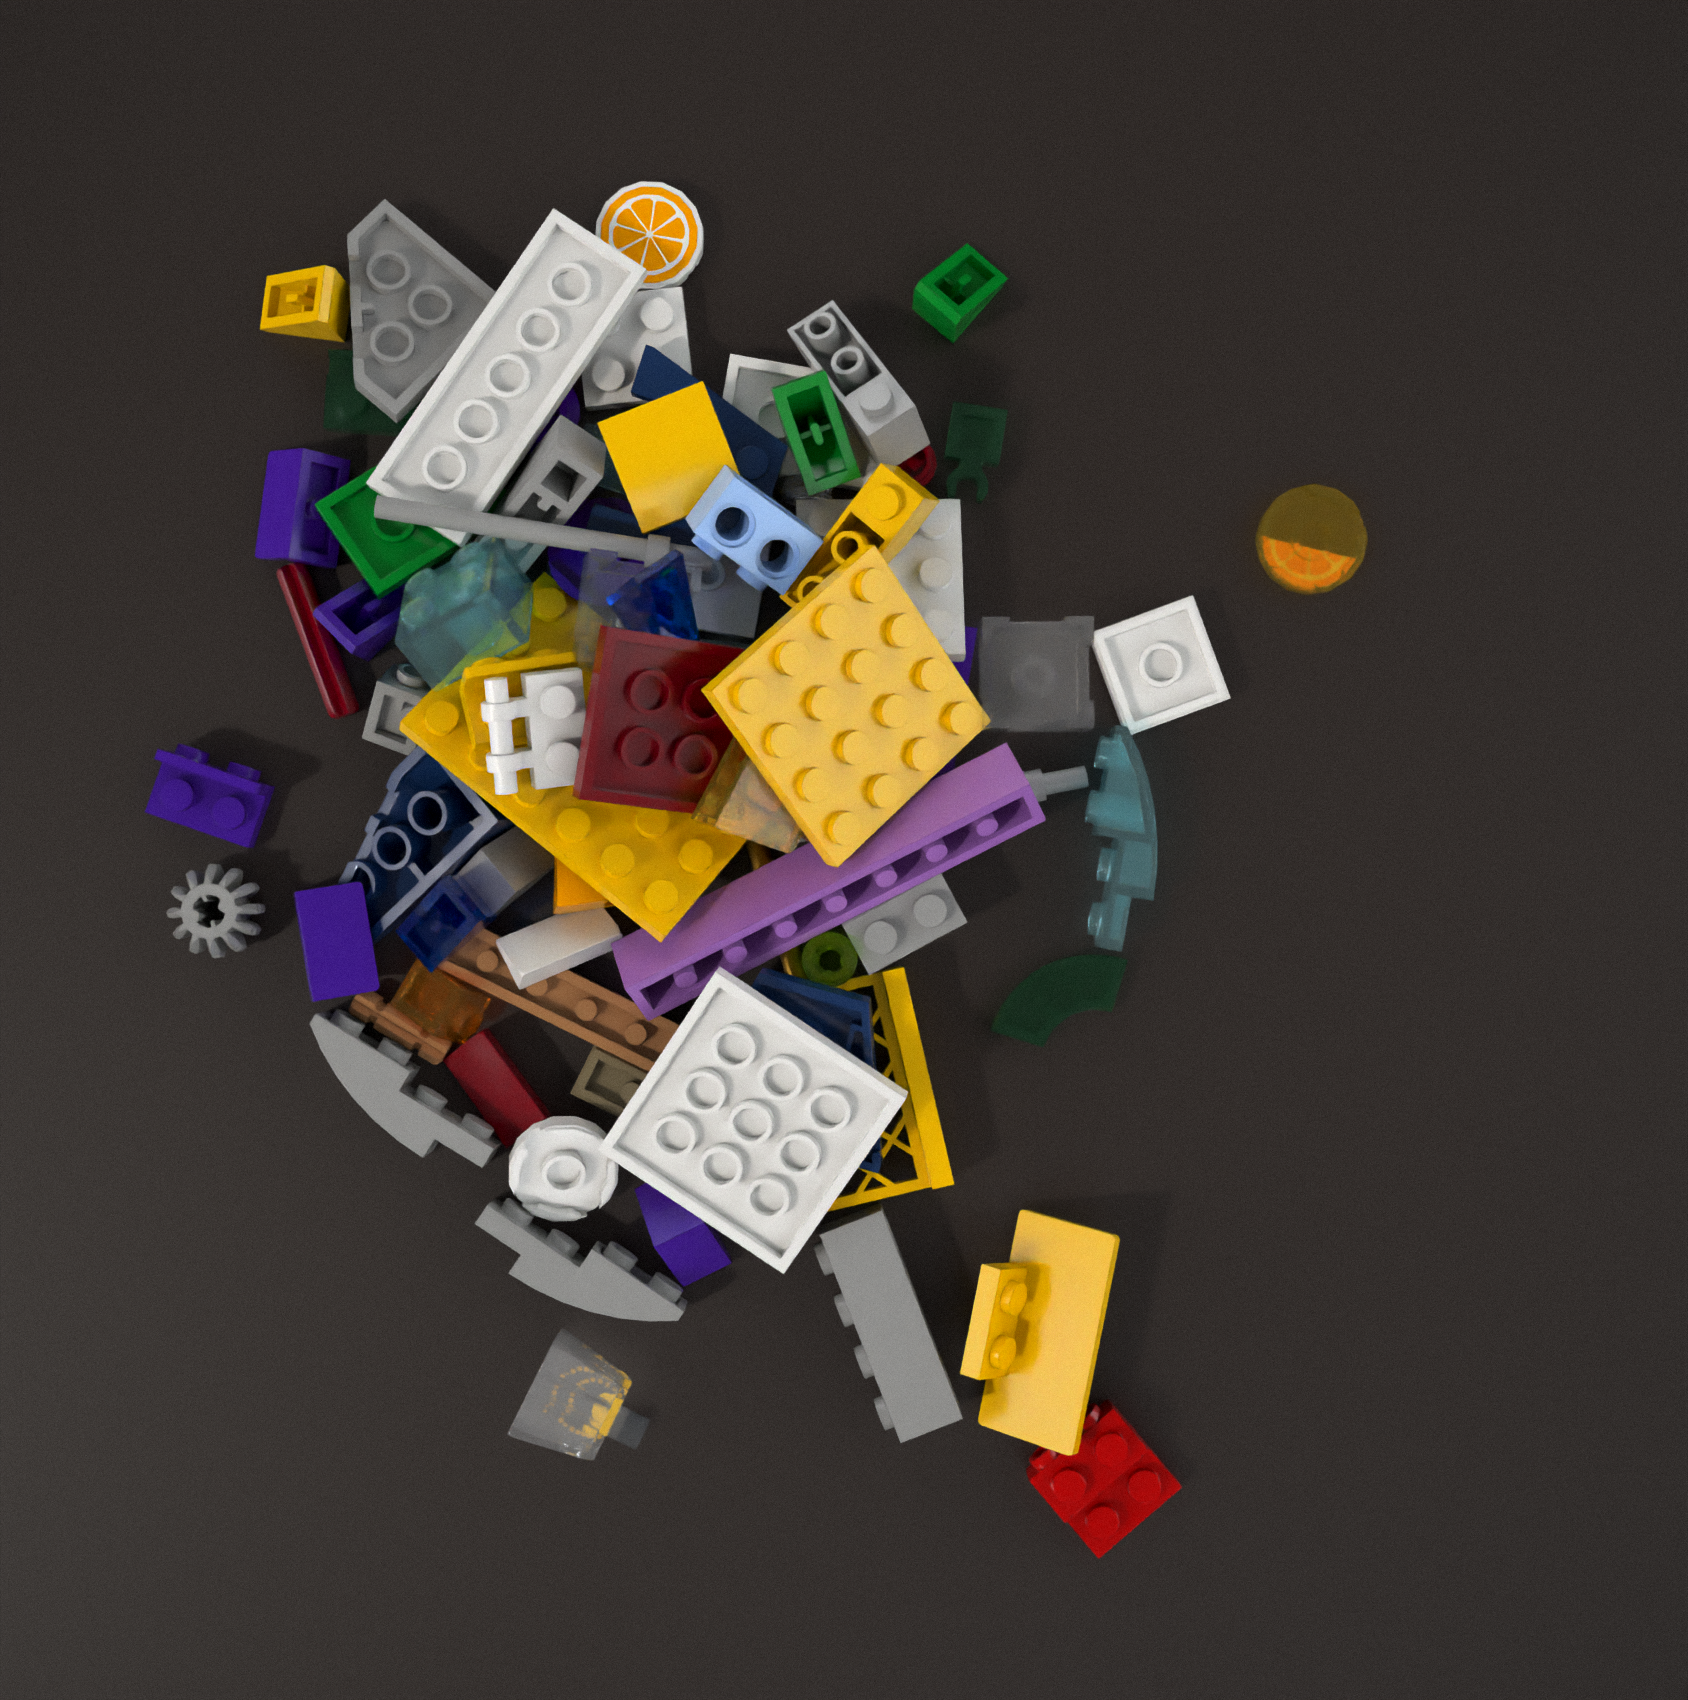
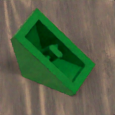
M967 243L918 282L914 288L912 309L953 344L1003 287L1008 278Z
M825 369L771 388L784 435L809 496L861 477Z

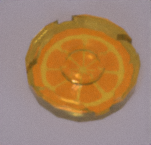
M1319 484L1293 488L1277 497L1260 518L1255 538L1258 559L1268 576L1288 591L1305 595L1329 592L1350 579L1363 562L1368 537L1366 527L1363 526V520L1359 516L1360 511L1354 501L1335 488Z

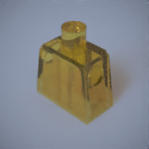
M733 737L690 819L788 854L795 850L801 838L811 843L740 743Z

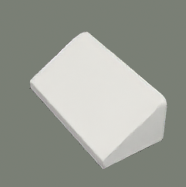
M604 908L554 915L497 939L496 945L519 990L612 951L611 943L621 939L622 933Z

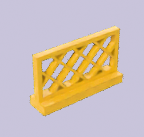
M892 967L879 970V972L872 973L871 975L866 974L825 984L847 991L873 986L877 1008L872 1015L873 1027L880 1017L885 1037L884 1039L874 1033V1040L887 1047L890 1059L882 1075L888 1078L890 1073L893 1072L895 1083L908 1091L907 1098L901 1105L902 1115L891 1133L884 1130L881 1134V1137L886 1139L882 1146L883 1159L892 1144L912 1155L917 1175L914 1178L893 1182L880 1173L859 1168L865 1172V1175L856 1190L839 1195L827 1212L929 1187L937 1189L954 1185L904 967ZM904 1125L909 1145L897 1138ZM872 1177L884 1184L865 1189Z

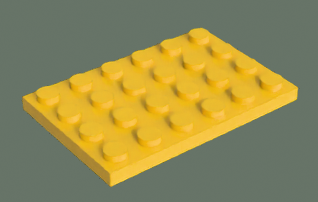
M544 572L400 721L399 730L662 943L781 800L750 758L739 820L580 800L572 796L574 785L536 790L531 786L530 768L516 771L517 793L508 795L495 794L494 775L487 772L486 753L491 752V749L473 752L459 692L463 670L470 667L474 662L488 657H500L505 662L525 659L531 653L543 649H556L559 653L576 652L578 659L577 668L582 670L585 709H587L600 625L611 626L584 603L575 600L564 592L557 582ZM527 744L514 746V748L528 747Z

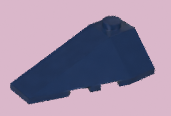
M419 746L393 770L385 786L389 790L377 814L371 815L364 829L367 835L354 861L347 863L337 884L360 882L363 885L373 946L442 890L481 848L515 826L512 821Z

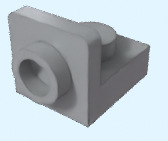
M393 664L376 682L362 739L408 756L418 745L399 730L400 721L440 679L431 676L428 670L415 664Z

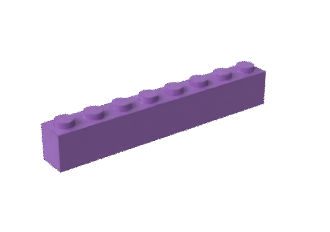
M1007 742L926 783L838 868L827 865L810 842L699 898L662 943L643 928L611 943L626 992L645 1018L650 1021L699 996L719 966L737 977L1045 821L1046 818L1034 792Z

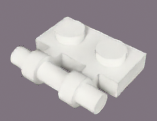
M573 667L520 673L523 696L510 698L507 677L484 679L486 701L481 702L482 721L488 722L491 752L486 753L487 772L494 775L495 794L508 795L517 793L516 771L524 768H530L531 786L536 790L574 785L586 715L582 670ZM525 717L528 747L514 748L512 719Z

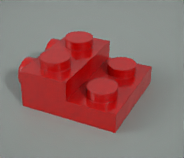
M1109 1399L1099 1407L1096 1403L1087 1406L1077 1454L1067 1456L1039 1446L1029 1458L1031 1465L1026 1468L1030 1483L1064 1523L1068 1522L1098 1559L1182 1488L1176 1477Z

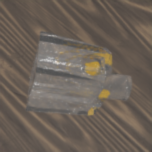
M561 1328L507 1435L585 1460H594L606 1436L636 1450L650 1419L622 1406L633 1380L570 1332Z

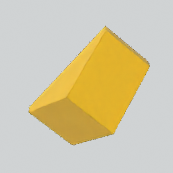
M327 265L267 276L260 330L277 334L345 342L350 309V288L348 283L335 268Z

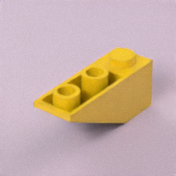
M880 463L823 538L824 542L786 593L779 597L793 608L862 545H875L886 563L889 564L907 545L940 500L899 466Z

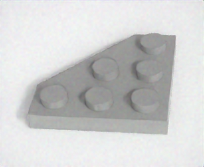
M384 199L347 234L353 338V374L355 388L393 421L398 423L428 393L496 292Z

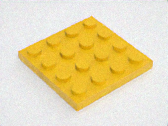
M862 545L701 689L824 862L837 868L991 722L875 545Z

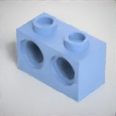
M727 465L723 466L685 518L692 531L696 534L691 541L699 549L717 561L720 560L723 554L740 565L736 573L761 592L769 585L778 593L784 595L824 542L812 527ZM730 507L741 509V518L736 526L728 530L716 528L715 523L720 512ZM772 540L785 541V548L780 557L772 561L760 559L761 550L768 542Z

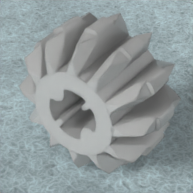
M209 864L205 871V876L198 870L187 872L186 879L190 889L175 886L171 890V894L176 899L182 901L181 907H172L166 912L169 918H182L183 924L175 929L173 936L176 939H184L192 935L189 950L194 954H198L208 947L213 958L224 957L228 946L235 952L246 949V940L243 933L258 935L261 931V927L257 923L249 920L251 914L264 913L266 909L265 905L261 903L250 904L249 898L254 896L259 890L257 883H247L240 886L243 879V871L239 868H231L224 875L220 864ZM220 901L218 909L225 913L223 920H213L215 913L208 909L210 902Z

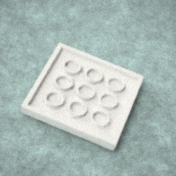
M719 966L598 1148V1151L784 1274L904 1103L908 1091Z

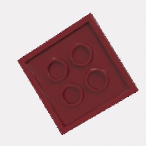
M600 625L572 796L580 800L739 820L750 757L701 689L746 649Z

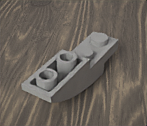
M336 1009L334 1014L325 1011L314 1015L310 1026L321 1051L335 1075L367 1114L397 1141L422 1158L433 1152L440 1142L481 1168L492 1160L502 1142L491 1136L494 1132V1128L469 1113H466L464 1118H461L445 1108L448 1102L445 1097L427 1086L419 1085L417 1089L410 1086L421 1068L409 1060L412 1055L410 1050L392 1039L384 1037L379 1042L362 1032L365 1024L344 1010Z
M498 1198L493 1199L475 1222L477 1226L520 1254V1257L508 1274L533 1289L563 1303L593 1313L640 1321H678L685 1311L688 1301L680 1296L683 1289L675 1281L662 1273L656 1272L652 1277L635 1266L638 1260L637 1257L616 1242L610 1241L608 1246L598 1240L585 1258L577 1253L580 1246L576 1241L557 1229H552L550 1233L546 1232L532 1222L534 1215L527 1211L522 1204L511 1198H507L504 1203Z

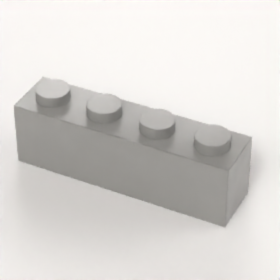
M878 1203L820 1226L819 1235L822 1241L813 1245L824 1275L834 1273L842 1293L833 1296L844 1326L848 1327L854 1324L862 1344L854 1347V1352L864 1378L867 1379L875 1376L882 1396L874 1398V1403L885 1431L894 1427L899 1441L902 1443L963 1419L958 1399L882 1204Z

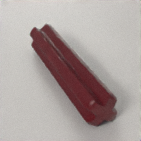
M293 562L279 568L276 575L326 710L331 718H345L357 712L359 704L333 635L313 616L314 610L321 605L310 572L303 563Z

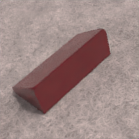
M489 1028L478 1032L443 1059V1062L486 1121L494 1128V1132L506 1148L514 1144L517 1138L532 1124L552 1116Z

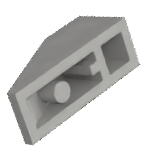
M560 415L529 454L492 514L564 525L603 478L606 444L563 415ZM478 535L463 558L462 564L509 593L547 546Z

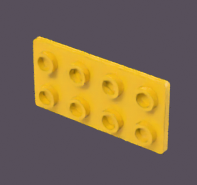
M1021 1210L1019 1212L1009 1262L981 1265L960 1374L977 1380L986 1379L978 1417L980 1425L1067 1456L1078 1453L1120 1238L1118 1235L1032 1210Z

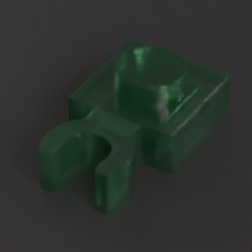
M953 402L944 459L959 462V467L952 471L948 477L946 484V496L948 499H954L957 490L956 486L960 481L971 480L977 487L975 503H983L988 492V480L982 472V466L998 468L1008 410Z

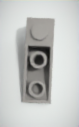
M833 300L787 329L789 336L812 371L817 372L825 369L839 412L878 466L880 463L897 466L930 444L915 404Z

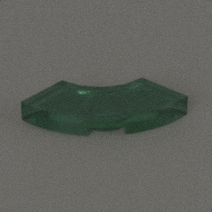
M1082 954L1062 958L1040 967L1019 982L1008 994L994 1016L989 1030L1043 1047L1053 1028L1068 1016L1087 1010L1112 1012L1128 960L1111 955Z

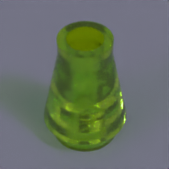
M824 932L810 939L802 953V967L807 977L811 981L833 987L847 982L854 974L857 966V953L852 942L844 935L836 932ZM829 953H836L841 956V966L833 972L831 970L825 971L822 967L823 958Z

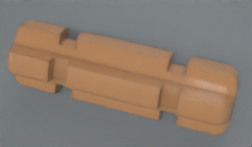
M374 991L356 994L349 1007V1012L352 1016L364 1023L373 1022L374 1029L410 1051L416 1048L419 1050L418 1056L432 1064L441 1063L446 1057L453 1042L450 1037L437 1029L428 1030L427 1023L394 1003H383L384 997Z

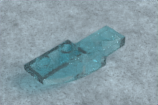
M1116 725L1110 728L1109 737L1100 736L1094 768L1103 769L1099 791L1090 790L1085 812V822L1093 823L1091 835L1112 839L1111 849L1102 848L1097 880L1105 881L1102 902L1092 903L1087 933L1096 935L1095 947L1122 952L1131 898L1154 900L1158 839L1152 793L1140 752L1128 727Z

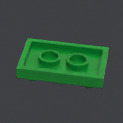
M376 465L315 503V507L378 600H380L461 547L429 526L374 518L375 501L377 495L380 494L371 489L366 482L378 466ZM504 488L487 513H493L506 492ZM472 534L466 544L476 539L479 534Z

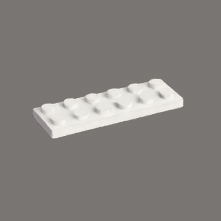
M553 208L366 484L382 496L487 513L648 276L646 268ZM431 527L461 548L465 546L473 534Z

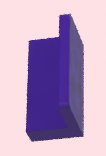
M305 448L269 452L255 549L256 558L262 560H289L320 568L337 567L340 543L317 512L315 503L348 483L351 460Z
M360 882L294 892L293 897L311 1002L378 990L380 984L363 885Z

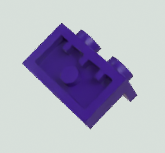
M180 743L177 744L175 752L157 749L154 759L162 762L145 813L247 848H254L275 786L259 781L262 771L233 761H229L227 770L207 763L210 753Z

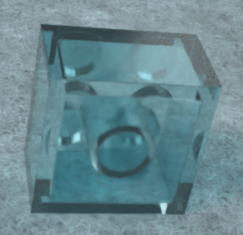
M492 537L480 545L478 542L469 543L458 550L450 562L434 571L431 568L423 569L408 580L404 588L394 643L432 690L437 692L461 679L463 670L470 667L474 662L488 657H501L529 641L534 585L499 538Z

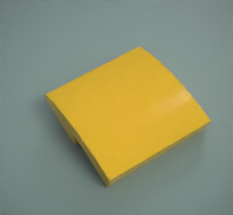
M703 381L597 423L643 535L686 518L724 465H727L739 474Z

